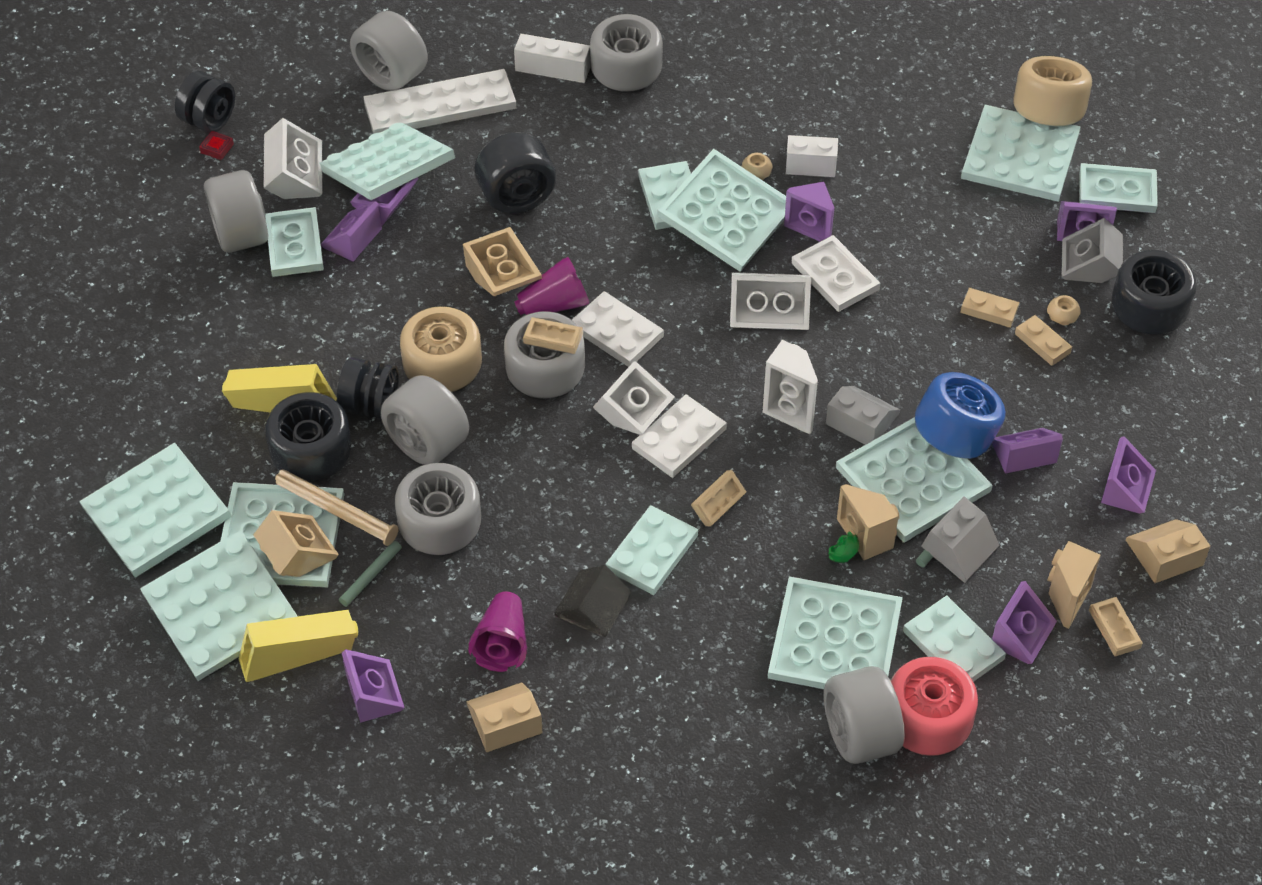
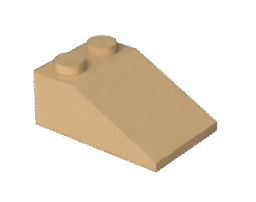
M511 227L463 244L466 267L474 280L493 296L542 279L541 273Z

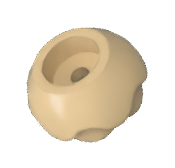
M762 153L748 155L743 160L741 166L761 180L768 177L773 168L770 159Z
M1063 295L1054 298L1049 303L1047 313L1052 321L1065 326L1074 323L1081 310L1074 298Z

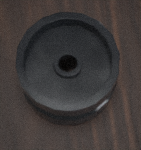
M197 70L192 72L184 79L176 95V116L181 121L195 125L207 133L211 131L217 132L227 123L232 114L236 97L234 87L230 83L216 79L203 71Z

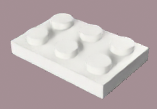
M834 235L792 256V264L802 275H810L811 284L838 312L880 290V282Z
M605 291L572 319L578 327H583L584 338L628 367L634 361L637 362L664 337V330Z
M684 395L648 427L642 435H639L632 442V449L673 478L726 430L727 423L688 395Z

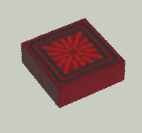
M211 131L199 146L200 153L222 160L234 145V141L231 137Z

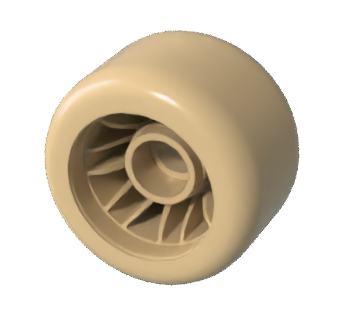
M1055 56L1031 58L1024 62L1019 69L1014 93V106L1020 115L1039 124L1049 126L1074 124L1080 121L1086 113L1092 87L1091 74L1083 65L1066 58Z
M432 307L412 316L403 327L400 336V349L403 368L409 379L419 375L428 376L439 381L450 392L467 386L478 374L482 363L480 333L476 323L466 313L451 307Z

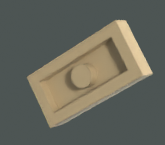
M969 288L961 307V313L1011 328L1019 302Z
M1036 315L1016 327L1015 335L1051 366L1071 353L1072 346Z

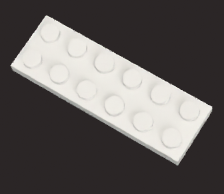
M505 69L363 96L373 134L381 133L395 123H404L416 129L516 109V100Z

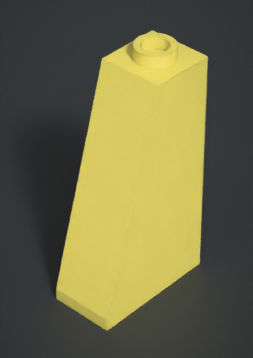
M317 364L229 370L226 381L222 386V392L233 408L271 412L280 401L298 393L315 392L327 395L335 401L337 399Z
M349 610L249 623L246 625L239 654V662L245 681H254L341 654L345 649L352 650L354 640L358 637V626L356 621H352Z

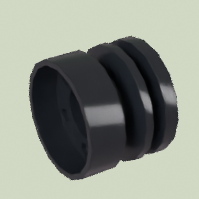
M349 357L340 374L336 402L341 405L345 413L359 415L364 409L367 418L375 416L377 420L382 421L381 407L384 401L398 389L399 372L397 366L391 364L385 366L382 362H377L372 368L371 362L367 359Z

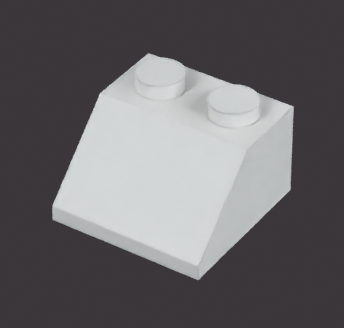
M788 135L786 174L835 177L838 138Z
M634 361L593 408L613 426L642 435L675 396Z

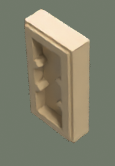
M531 317L523 336V342L528 345L575 354L583 336V327Z
M727 470L691 506L705 526H712L746 493V490L734 472Z
M1117 597L1090 605L1089 612L1114 656L1141 649L1143 643Z

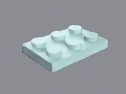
M687 161L638 169L639 180L655 230L672 227L657 217V213L690 176L691 172Z
M1081 163L1079 203L1117 207V210L1156 213L1157 170Z
M316 207L266 213L272 277L324 270Z
M650 505L607 561L606 571L654 595L697 538L698 529Z
M947 595L910 620L903 627V632L928 657H939L956 663L968 673L973 682L1002 662L1006 656V653Z

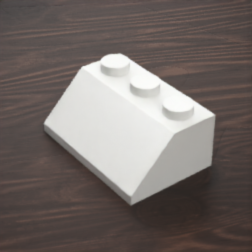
M520 34L514 49L515 71L585 83L591 67L589 45Z
M282 118L264 134V189L283 199L321 196L322 171L319 163L322 162V140Z
M732 273L730 327L809 330L810 275Z
M782 340L766 361L763 413L811 434L813 431L818 380L807 351L798 345Z

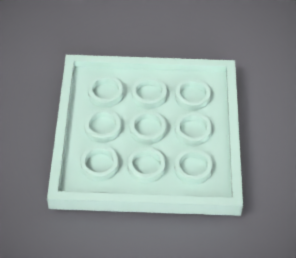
M985 105L962 170L961 179L1059 202L1079 136L1080 126L1072 124L1066 126L1043 125L1026 119L1019 112Z
M395 123L381 133L370 135L369 139L361 143H354L340 153L329 155L326 160L319 164L323 173L364 197L373 200L454 159L455 155L452 148L404 123Z
M713 149L658 210L657 217L741 272L784 221L786 196Z
M915 417L836 462L837 470L852 486L883 494L890 504L896 506L900 516L896 529L897 536L903 542L937 524L964 496L969 501L974 502L992 490V484L968 459L947 455L930 445L919 433L915 424Z
M175 443L79 501L135 578L232 517L228 508Z
M233 482L228 510L232 517L224 523L221 541L241 530L277 585L328 587L332 561L301 577L279 575L273 569V564L267 555L260 549V544L253 534L271 510L312 515L335 548L340 518L279 485ZM318 487L341 500L344 499L343 488Z
M241 530L140 588L197 681L239 657L247 624L298 617Z
M789 576L770 661L768 679L824 689L825 683L832 676L864 667H878L888 676L902 597Z

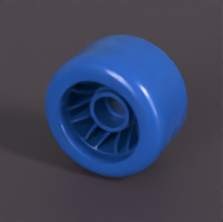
M948 372L940 374L930 383L917 406L915 424L921 436L937 450L953 457L968 459L978 457L988 450L1004 423L1006 411L1001 398L989 385L964 373Z

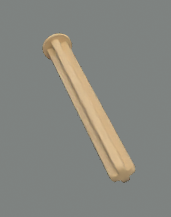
M280 470L275 477L277 485L383 540V544L386 546L392 544L398 534L397 525L393 524L390 526L286 470Z

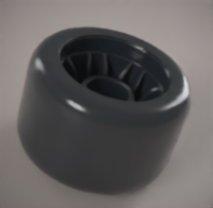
M511 132L494 138L481 149L475 161V177L485 199L491 207L502 213L518 214L536 208L550 196L556 184V170L544 145L538 138L529 133Z
M1144 250L1131 255L1121 264L1112 292V306L1115 314L1123 324L1140 333L1158 335L1174 331L1186 321L1190 313L1197 286L1194 272L1183 259L1166 251Z
M315 392L294 394L280 401L271 410L267 418L265 435L269 454L274 466L279 471L286 470L307 482H314L334 475L348 460L351 452L348 419L341 405L331 397Z

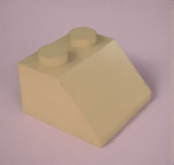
M847 484L841 486L837 520L846 534L850 531L853 535L856 534L860 543L858 552L863 560L893 549L895 536L897 535V523L900 517L896 506L890 504L883 494Z
M271 510L253 534L260 544V549L273 564V569L282 576L301 577L336 559L339 555L312 515Z
M1176 519L1126 538L1127 543L1154 583L1203 566L1210 549L1209 543L1196 524Z
M1068 541L1063 551L1057 550L1052 561L1053 568L1048 577V581L1051 582L1050 598L1063 626L1068 629L1092 587L1101 556Z
M523 683L466 701L486 752L542 733L541 713L531 690Z

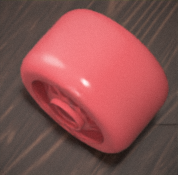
M939 657L917 658L899 668L892 677L891 683L896 692L903 716L905 733L903 747L917 754L935 756L949 753L961 746L971 733L978 706L977 690L968 673L956 663Z

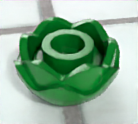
M850 531L847 535L840 536L837 544L829 548V558L837 563H845L850 560L860 549L858 536L856 534L853 535Z

